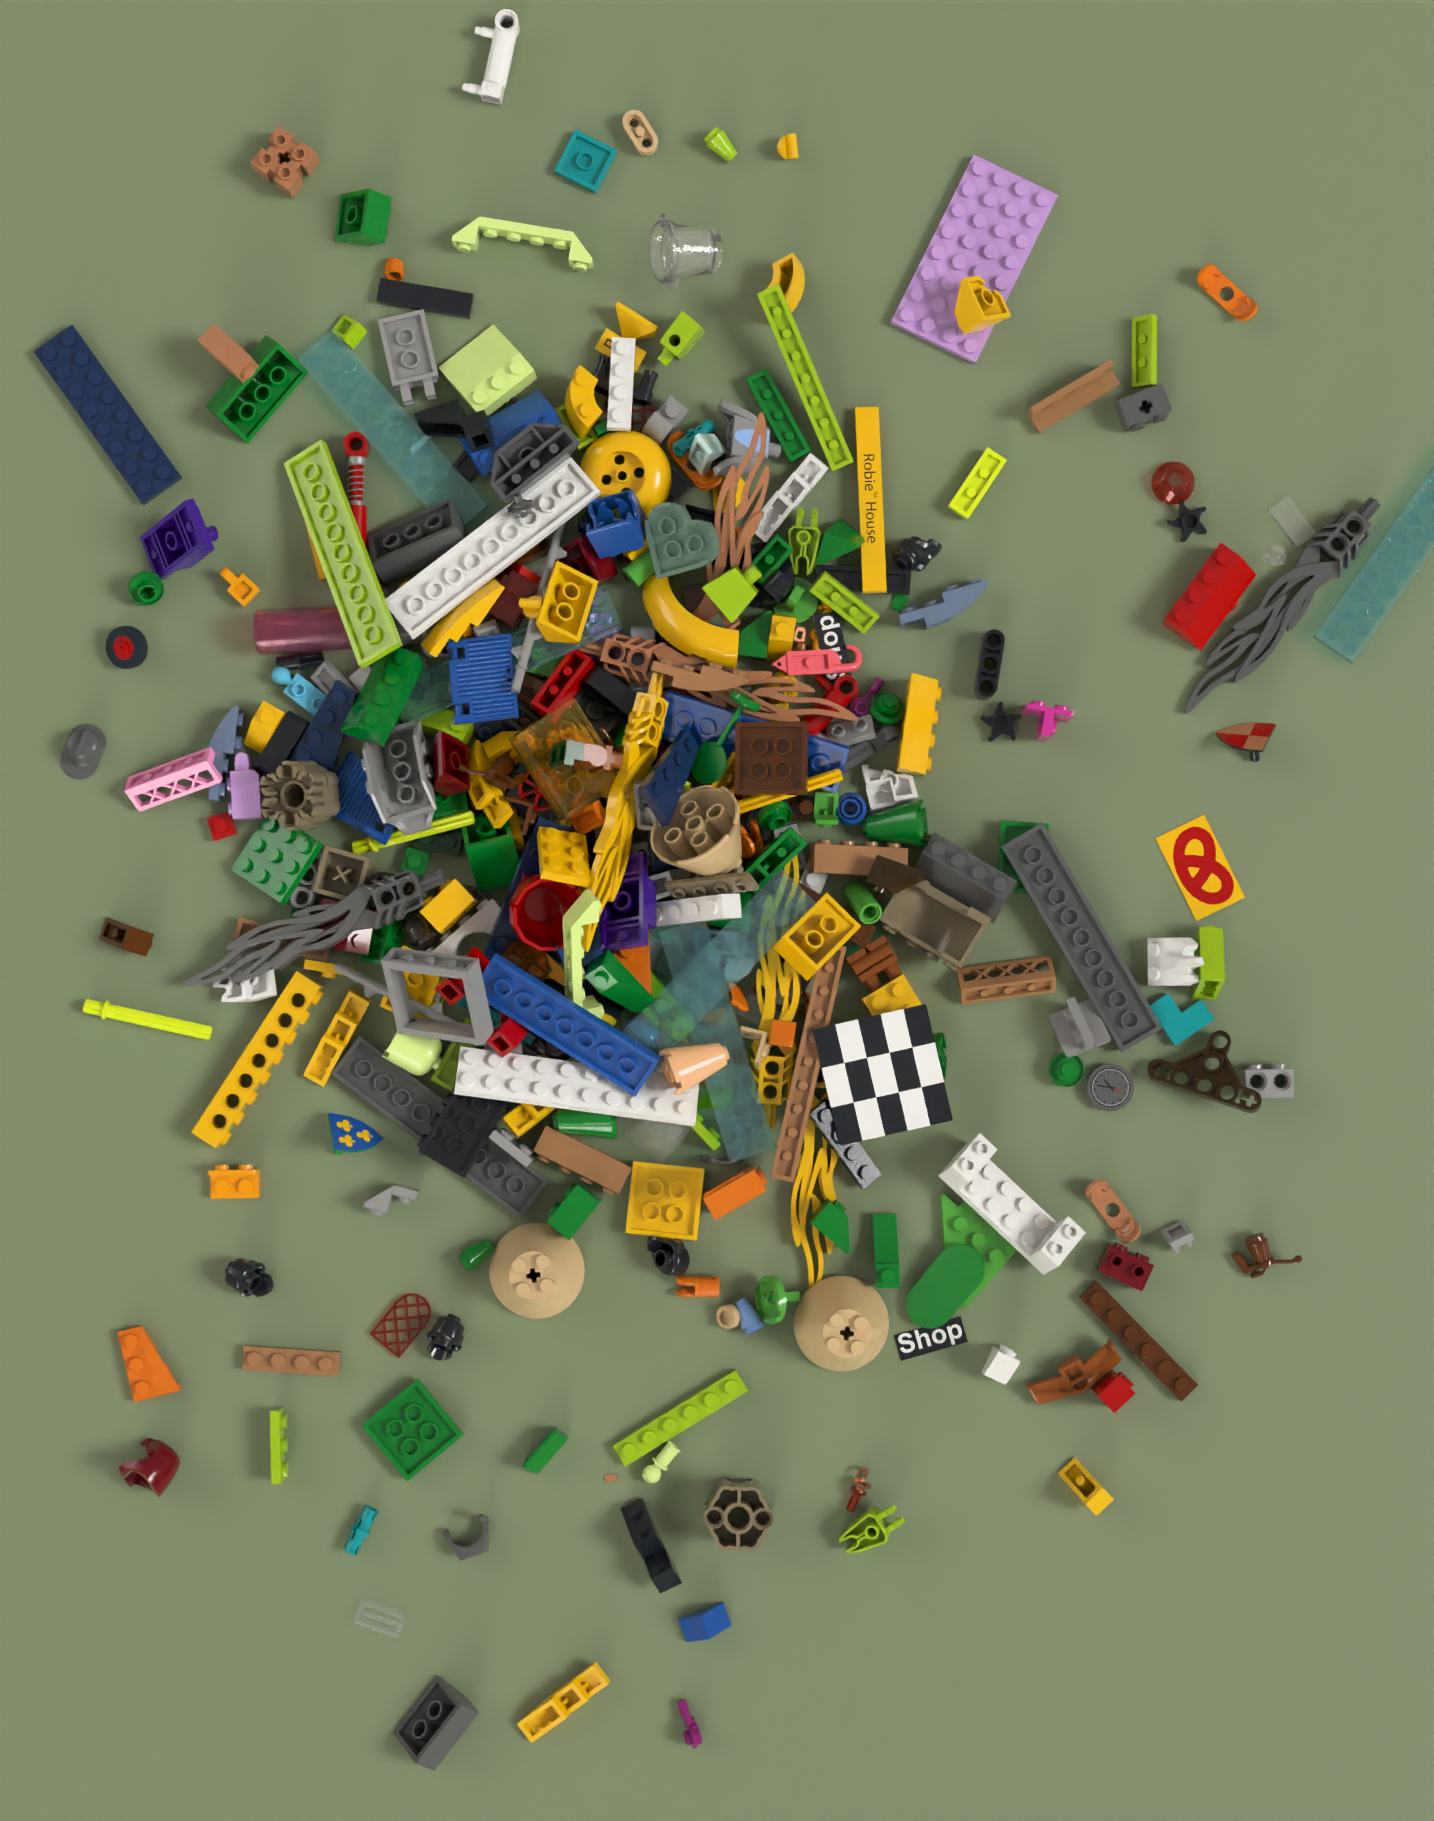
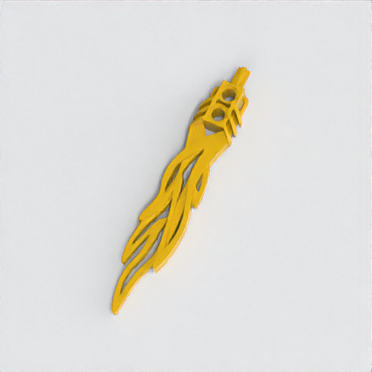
M658 672L652 673L647 693L637 692L633 710L628 717L629 723L626 725L625 735L621 743L624 746L622 768H620L612 784L607 800L605 822L593 848V852L597 854L590 871V882L586 890L590 889L595 897L600 899L602 909L599 912V918L606 902L614 901L628 863L632 833L637 820L633 783L648 774L653 761L656 759L664 730V720L669 702L661 697L666 675L659 674ZM598 922L582 926L584 936L581 937V945L585 952H588Z
M798 855L784 866V873L775 898L773 895L768 896L760 923L759 956L762 970H757L756 989L762 1018L758 1030L767 1032V1044H769L772 1021L775 1019L777 976L780 993L784 997L779 1020L793 1022L801 999V983L798 972L786 960L783 967L781 955L773 948L778 942L777 910L788 884L792 862L794 868L793 884L783 912L780 939L796 924L801 912V918L807 913L806 892L802 890L792 923L789 926L791 907L799 885ZM767 925H768V930H767V957H766L765 934H766V929H767ZM793 978V997L791 1005H789V993ZM762 986L765 988V1002L762 993ZM754 1040L751 1042L754 1056L750 1054L753 1067L749 1065V1072L752 1075L751 1094L754 1098H757V1103L763 1104L762 1127L776 1128L777 1105H782L784 1101H787L793 1076V1066L796 1062L794 1054L798 1051V1046L796 1045V1040L793 1047L778 1046L784 1055L768 1054L767 1059L763 1058L760 1069H757L755 1058L760 1041ZM769 1061H774L778 1064L779 1070L776 1074L769 1072L767 1069ZM756 1082L758 1083V1094L756 1093ZM787 1083V1095L784 1096L785 1084ZM767 1085L776 1087V1097H769L766 1094L765 1089Z
M825 1080L816 1081L815 1088H826ZM827 1091L820 1100L813 1095L810 1110L823 1099L829 1100ZM808 1117L803 1152L800 1154L798 1170L791 1192L790 1216L795 1245L799 1247L800 1243H802L808 1267V1287L810 1289L818 1281L822 1280L824 1259L819 1240V1230L812 1225L813 1240L818 1254V1273L814 1282L813 1260L805 1232L806 1215L810 1199L812 1214L821 1205L817 1196L812 1193L817 1175L824 1201L826 1198L832 1202L836 1199L832 1176L838 1157L831 1148L828 1168L827 1141L822 1136V1147L820 1146L813 1166L815 1125ZM800 1182H801L800 1195H799V1204H798V1218H797V1213H796V1199H797L798 1188H799V1185H800ZM824 1235L827 1253L830 1255L834 1243Z

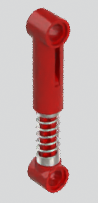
M355 431L349 433L344 438V448L346 449L348 462L347 468L349 469L347 472L349 478H347L349 490L346 493L349 495L347 499L366 547L367 506H365L363 501L365 497L363 495V491H365L363 485L366 484L363 482V478H365L363 472L366 471L364 466L370 452V444L362 433ZM355 441L363 442L361 449L357 451L351 449Z

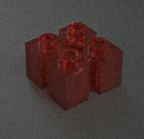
M511 570L509 575L505 574L501 579L500 584L505 589L488 613L491 619H495L496 622L516 633L525 618L523 608L519 607V599L535 596L538 587L537 584Z

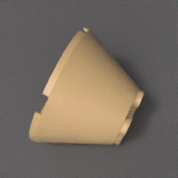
M711 785L695 787L682 793L670 824L662 827L658 822L657 825L654 824L652 827L650 843L654 853L665 863L704 877L724 875L732 869H737L742 863L740 809L736 797L725 787L712 788Z
M547 1223L523 1224L509 1231L496 1245L489 1265L491 1286L499 1301L511 1312L531 1319L548 1318L568 1308L578 1296L585 1276L583 1255L572 1237L568 1240ZM535 1268V1272H540V1276L533 1277L530 1273L531 1269Z
M840 1275L818 1281L817 1284L802 1295L801 1301L798 1302L795 1309L793 1328L800 1349L810 1361L827 1370L844 1372L858 1369L878 1355L888 1336L889 1316L883 1299L871 1285L855 1277Z

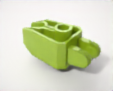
M798 507L796 526H792L788 530L789 545L794 549L790 555L794 574H799L801 560L804 557L807 560L806 575H811L816 567V560L824 536L822 530L818 528L819 513L817 508H813L811 511L810 527H804V508Z
M891 1504L882 1510L872 1506L853 1521L838 1540L842 1542L851 1537L857 1539L847 1546L845 1552L859 1553L886 1543L891 1531L905 1522L903 1517H898L890 1523L886 1520L885 1517L893 1514L897 1509L895 1504Z

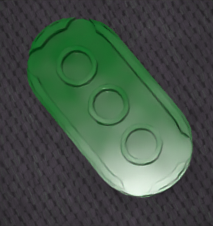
M958 1244L946 1248L909 1291L906 1299V1308L910 1318L917 1325L928 1329L938 1328L947 1323L984 1278V1260L981 1254L970 1245Z

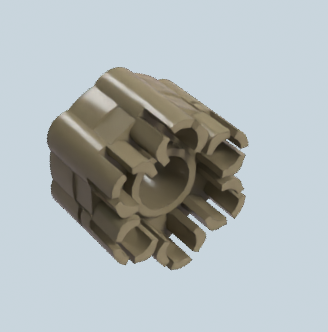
M315 761L281 762L282 765H279L276 769V773L267 774L260 779L259 785H268V787L261 788L262 794L270 796V798H265L261 806H270V809H261L262 815L272 820L279 819V823L282 827H286L285 830L287 831L317 829L340 810L339 779L337 775L318 765ZM302 790L304 791V800H302Z
M722 1478L718 1481L715 1494L708 1500V1504H704L703 1507L704 1523L715 1539L717 1547L721 1550H756L774 1522L772 1505L770 1506L763 1496L760 1483L751 1478V1481L746 1479L742 1482H736L732 1479L727 1481V1478ZM735 1507H742L747 1510L749 1518L744 1523L736 1524L728 1519V1513Z

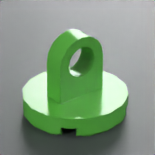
M795 577L794 587L790 594L781 603L772 607L774 613L796 616V624L808 621L815 614L818 606V597L810 592L812 584L804 578Z
M763 1276L758 1281L760 1287L756 1288L755 1304L758 1314L764 1317L766 1324L781 1322L785 1315L787 1304L801 1301L800 1291L785 1292L784 1286L777 1276Z

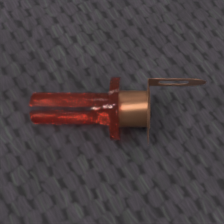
M798 627L795 631L793 641L797 642V647L792 648L794 651H807L806 645L810 644L804 642L806 635L804 627ZM798 631L803 632L801 639L797 638Z
M866 1467L860 1468L854 1478V1482L857 1485L851 1487L853 1494L846 1507V1510L849 1512L854 1511L861 1496L865 1497L867 1495L865 1489H871V1485L864 1482L869 1473ZM861 1471L865 1472L863 1478L858 1477Z

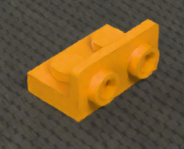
M240 1164L238 1169H229V1165H215V1169L208 1170L211 1199L260 1197V1169H253V1164Z

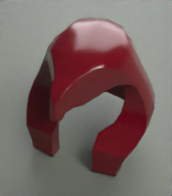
M147 1438L140 1445L146 1447L149 1457L141 1460L125 1461L118 1469L122 1476L129 1471H133L124 1478L129 1487L139 1485L160 1497L177 1473L180 1466V1458L164 1442Z

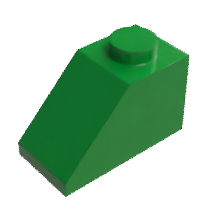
M766 611L741 631L738 658L766 662L772 611Z
M826 1198L808 1220L843 1252L848 1254L850 1252L848 1216L844 1213L846 1208L838 1200L835 1199L832 1202Z

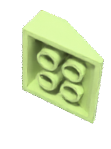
M494 324L438 367L472 411L475 413L485 410L487 417L491 416L499 407L510 401L512 397H515L537 379L534 369Z

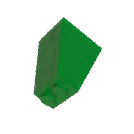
M486 813L474 816L475 823L462 827V833L478 892L511 884L520 857L513 839L509 819L502 828H494Z

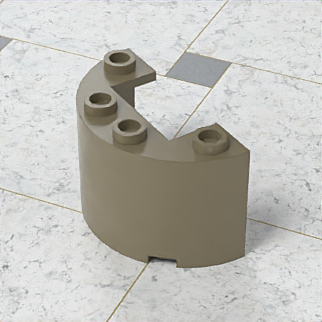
M924 880L894 894L879 920L884 923L883 929L893 935L897 932L906 938L904 943L915 950L918 947L927 951L925 953L927 957L935 962L941 959L944 961L943 964L956 971L957 968L961 969L991 918L973 907L968 908L931 886L929 881Z

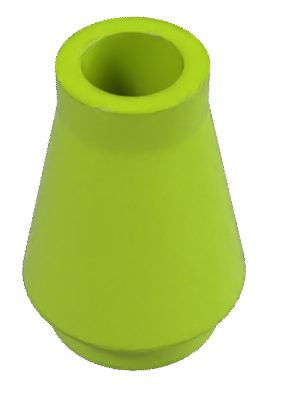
M714 128L704 139L707 143L706 147L721 156L728 163L738 154L723 129Z

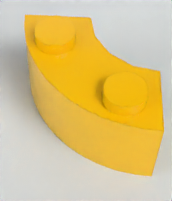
M793 252L772 263L773 277L767 287L768 289L777 284L780 285L791 313L799 304L805 287L803 265Z
M579 365L566 391L565 409L571 426L583 439L595 426L603 411L598 407L594 398V388L598 379Z

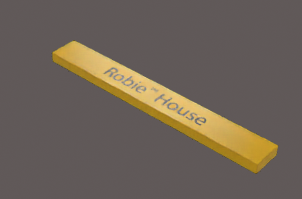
M855 407L860 535L865 539V542L860 546L862 594L886 593L879 407Z

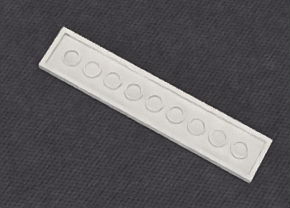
M569 457L521 494L523 499L533 500L534 507L531 508V514L519 519L514 515H508L507 508L513 503L512 501L387 597L386 602L390 613L414 640L586 507L592 500L601 495L600 490L576 462Z
M460 1046L454 1094L695 1126L699 1083L681 1095L676 1096L673 1094L676 1091L675 1087L670 1088L664 1074L652 1072L635 1097L580 1062L508 1053L502 1058L496 1051Z

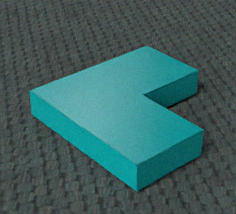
M1166 993L1150 1004L1151 1009L1163 1027L1162 1029L1174 1046L1215 1020L1202 1000L1197 1001L1182 1012L1169 993Z

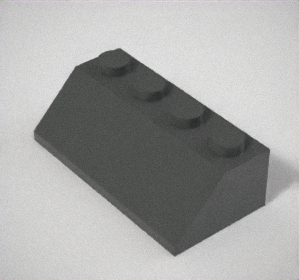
M451 497L368 534L370 560L384 584L433 563L468 536L454 499Z
M935 832L921 853L915 867L926 875L925 880L929 881L931 886L968 908L973 907L990 917V922L993 924L1018 884L1015 879Z

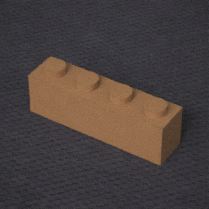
M817 840V844H812L809 847V874L868 877L877 855L908 865V848H901V844L887 843L886 847H878L877 842H863V846H854V841H840V845H832L831 840Z
M548 1124L545 1126L533 1150L538 1153L536 1156L538 1159L546 1163L552 1160L559 1164L558 1168L569 1174L574 1171L580 1174V1180L591 1185L594 1181L602 1185L601 1190L610 1195H614L615 1192L618 1194L621 1192L632 1169V1166L566 1133H559L558 1129Z

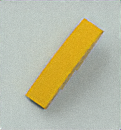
M494 578L447 613L433 627L420 645L429 654L437 657L450 638L458 642L470 623L477 627L480 625L505 587Z
M353 989L349 990L339 1011L335 1014L327 1032L323 1035L303 1074L304 1077L322 1087L326 1085L331 1072L340 1061L372 1000Z
M522 1103L503 1117L502 1121L518 1139L555 1108Z
M595 1661L518 1721L517 1725L532 1743L565 1720L570 1713L586 1703L592 1695L607 1686L611 1680Z

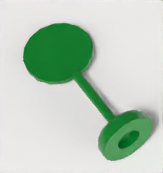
M732 689L730 698L739 706L717 743L706 742L699 746L691 771L693 777L700 783L712 784L721 778L727 767V755L722 744L744 708L751 712H757L762 706L754 698L738 689Z

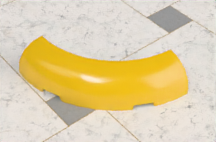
M653 575L644 582L642 600L645 611L648 612L652 619L654 628L664 639L689 656L695 654L706 658L707 662L710 661L725 667L736 668L739 630L714 626L692 615L675 598L670 588L668 577L657 579L656 575Z

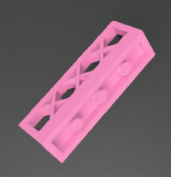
M211 747L129 776L124 792L137 810L141 812L222 782V776L213 765L215 752ZM208 769L212 775L211 778L205 779L199 777L198 773ZM183 778L193 781L192 785L187 787L177 784V782ZM165 786L172 789V791L167 794L158 792L156 790L158 787ZM142 793L152 797L151 800L142 803L137 795Z

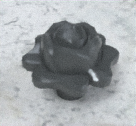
M521 493L513 494V503L507 508L508 515H514L518 519L527 517L528 514H531V508L534 507L533 500L523 499Z

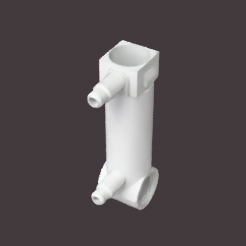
M510 9L499 11L495 17V29L475 27V34L492 38L483 82L481 85L463 83L462 90L480 95L484 102L502 105L516 38L520 32L519 20L514 11ZM505 22L513 23L510 28L502 27V24Z

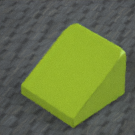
M344 313L331 330V333L347 346L354 349L366 335L367 330L358 321Z

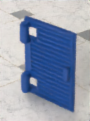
M512 634L459 639L458 642L454 640L448 641L452 704L455 711L454 725L519 718L517 693L511 691L515 675L514 655L511 653L513 648ZM460 648L465 649V658L460 659L459 656ZM464 704H469L470 714H464Z
M348 751L335 773L339 779L340 810L335 817L381 844L386 845L396 827L391 824H383L375 804L366 790L365 782L368 780L361 764V759L363 758ZM378 822L385 826L383 832L375 829Z

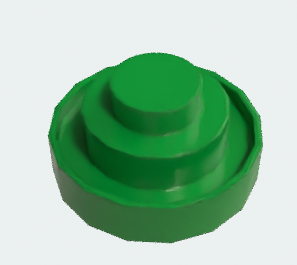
M139 572L129 581V595L139 605H153L163 597V581L154 572Z
M880 692L872 698L869 709L872 716L879 722L895 724L902 719L905 706L896 695L889 692Z
M777 801L763 806L757 814V821L764 830H777L789 822L792 817V811L788 803Z
M1064 1052L1058 1053L1049 1063V1076L1059 1086H1075L1084 1075L1083 1062L1077 1055L1067 1058Z

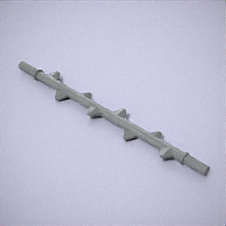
M565 523L548 535L551 542L545 564L533 568V572L541 577L536 595L544 598L555 560L567 556V552L559 546ZM528 618L530 620L523 645L511 649V653L519 659L518 664L515 665L516 671L511 686V691L514 693H520L525 672L528 670L527 664L533 642L544 638L536 625L537 618Z
M340 962L336 964L335 971L355 980V983L364 985L365 997L370 998L376 993H380L390 998L386 985L362 974V971L358 972ZM409 998L412 1015L418 1012L430 1019L457 1022L442 1014V1003L437 1002L427 1007ZM487 1042L484 1043V1050L495 1051ZM519 1043L510 1053L522 1055V1044Z

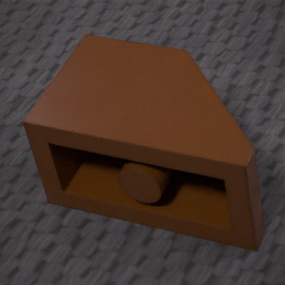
M106 917L99 940L123 950L147 956L148 950L152 946L154 934Z

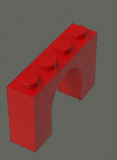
M476 946L463 955L465 957L479 958L482 974L490 962ZM444 977L435 987V990L451 1006L466 995L462 979ZM500 1012L499 1024L486 1042L503 1058L519 1045L530 1030Z

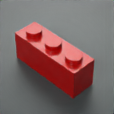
M572 647L530 702L534 711L555 726L563 712L581 691L580 682L595 667L592 658Z

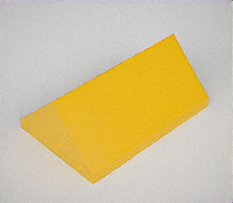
M556 561L536 625L547 642L578 644L599 581L559 561Z

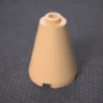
M720 1043L665 1048L659 1052V1056L664 1055L665 1059L664 1062H661L665 1079L670 1088L675 1087L676 1091L673 1094L676 1096L681 1095L725 1067L727 1060L730 1059L726 1046H721Z

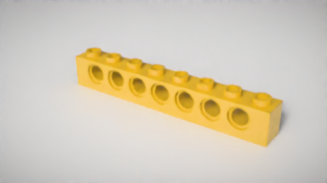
M300 971L295 972L191 1133L214 1148L227 1144L232 1136L230 1130L234 1124L238 1126L245 1116L243 1110L247 1104L251 1106L258 1096L256 1090L260 1084L264 1086L269 1080L271 1067L273 1064L277 1066L282 1060L284 1047L286 1044L291 1045L298 1034L295 1031L299 1024L304 1025L311 1014L308 1012L313 1004L317 1005L324 994L321 992L324 988L322 985ZM299 993L305 998V1002L301 1007H297L294 1004V997ZM286 1013L292 1018V1022L288 1027H284L280 1021L282 1015ZM271 1034L277 1035L279 1039L275 1047H271L267 1041ZM258 1054H262L265 1057V1064L262 1067L256 1066L254 1062ZM245 1074H249L252 1077V1084L248 1088L243 1086L241 1082ZM232 1094L237 1095L239 1098V1104L235 1108L231 1107L228 1102ZM219 1114L223 1115L226 1119V1124L222 1128L218 1127L215 1123V1119Z

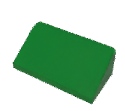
M778 534L772 538L751 562V566L755 565L763 575L757 580L761 585L768 580L794 551Z
M553 1427L524 1461L523 1468L538 1474L563 1446L568 1437L557 1427Z

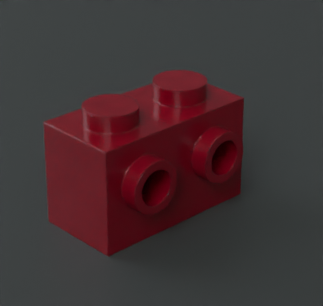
M1117 1242L1113 1246L1107 1243L1095 1269L1135 1289L1143 1291L1154 1267L1153 1264L1148 1262L1150 1258L1136 1252L1135 1256L1127 1253L1128 1247Z

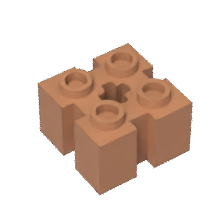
M278 125L268 138L270 144L268 150L266 151L261 148L251 161V165L256 173L270 183L274 180L278 189L293 199L304 185L301 179L306 173L310 176L321 161L316 151L302 141L298 145L295 137Z

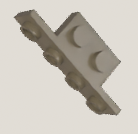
M741 865L724 875L704 877L696 874L695 878L665 881L664 886L674 899L747 892L759 889L757 882L749 872H743L744 869Z

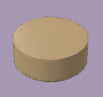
M727 1304L719 1307L717 1310L716 1318L720 1327L728 1330L738 1326L740 1314L734 1305Z

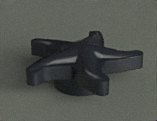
M1184 501L1179 502L1180 516L1175 520H1167V524L1181 529V542H1185L1194 530L1200 531L1202 534L1207 533V530L1200 522V515L1206 511V507H1199L1190 511L1185 506Z
M1003 702L998 703L994 716L985 717L982 715L980 717L985 724L992 727V734L988 738L989 742H992L1001 734L1008 735L1012 741L1016 739L1011 725L1015 720L1021 719L1022 715H1007L1003 710Z

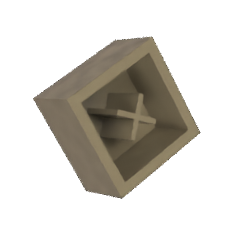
M325 845L312 892L343 900L355 891L359 885H370L377 859Z

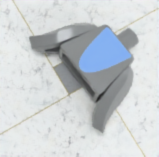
M721 399L718 409L722 417L729 423L726 439L727 452L725 453V460L713 468L715 477L726 476L734 464L738 469L749 449L758 419L751 412L725 399ZM766 427L765 454L759 468L763 466L768 457L778 459L781 453V445L770 442V429ZM761 434L759 435L752 458L742 475H748L756 463L761 446Z

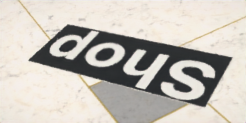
M833 611L813 616L820 650L832 649L839 655L841 664L849 663L838 613ZM834 673L826 674V677L831 683L835 682L840 676H852V674Z
M961 1316L950 1319L938 1328L928 1329L922 1327L894 1335L901 1361L968 1342Z

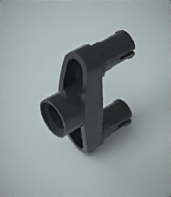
M600 355L595 372L592 373L598 379L594 390L606 396L604 406L608 409L610 379L607 377L610 372L611 358L607 357L606 360L605 355ZM644 370L639 388L633 387L632 405H650L653 398L652 391L659 376L658 373L652 371L650 376V370Z

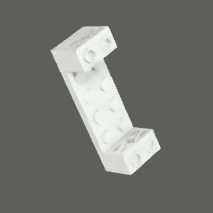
M979 1133L960 1149L938 1176L1044 1275L1059 1267L1086 1232L1069 1216L1059 1222L1050 1217L990 1160L998 1149Z

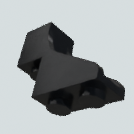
M459 398L414 413V417L424 436L463 438L468 441L473 453L495 446L493 429L485 410L466 415Z
M643 1498L620 1508L633 1544L643 1558L649 1576L660 1594L681 1584L682 1581L677 1568L664 1546Z

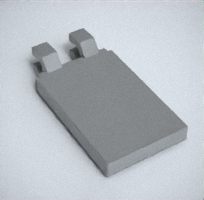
M424 309L378 319L392 387L396 389V392L401 391L405 407L414 405L411 388L424 386L428 402L437 400L434 383L438 382L439 374Z

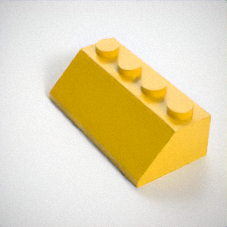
M912 673L908 679L896 773L924 777L926 771L931 770L932 757H928L929 748H933L935 742V734H932L931 731L932 724H937L939 712L934 709L935 702L940 701L942 687H938V680L915 673Z

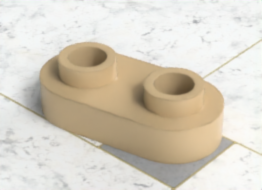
M638 110L626 112L623 116L622 124L627 136L641 155H652L658 148L656 133L642 112ZM635 121L639 125L637 127H631L630 124ZM645 141L651 143L649 147H644L642 144Z

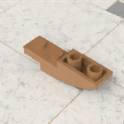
M662 657L659 658V661L654 660L651 667L653 671L673 676L674 679L671 686L687 690H725L747 684L749 678L745 677L746 672L732 668L731 672L722 670L723 665L710 661L708 666H702L700 673H696V667L683 664L682 668L672 666L674 661Z

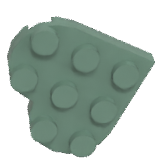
M674 502L659 503L652 508L648 519L645 520V534L657 579L702 568L712 563L720 554L719 536L713 524L703 520H691L688 511L682 504Z

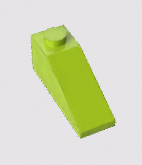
M412 699L399 718L404 723L420 719L422 732L435 738L437 732L443 731L466 745L474 730V723L454 725V711Z

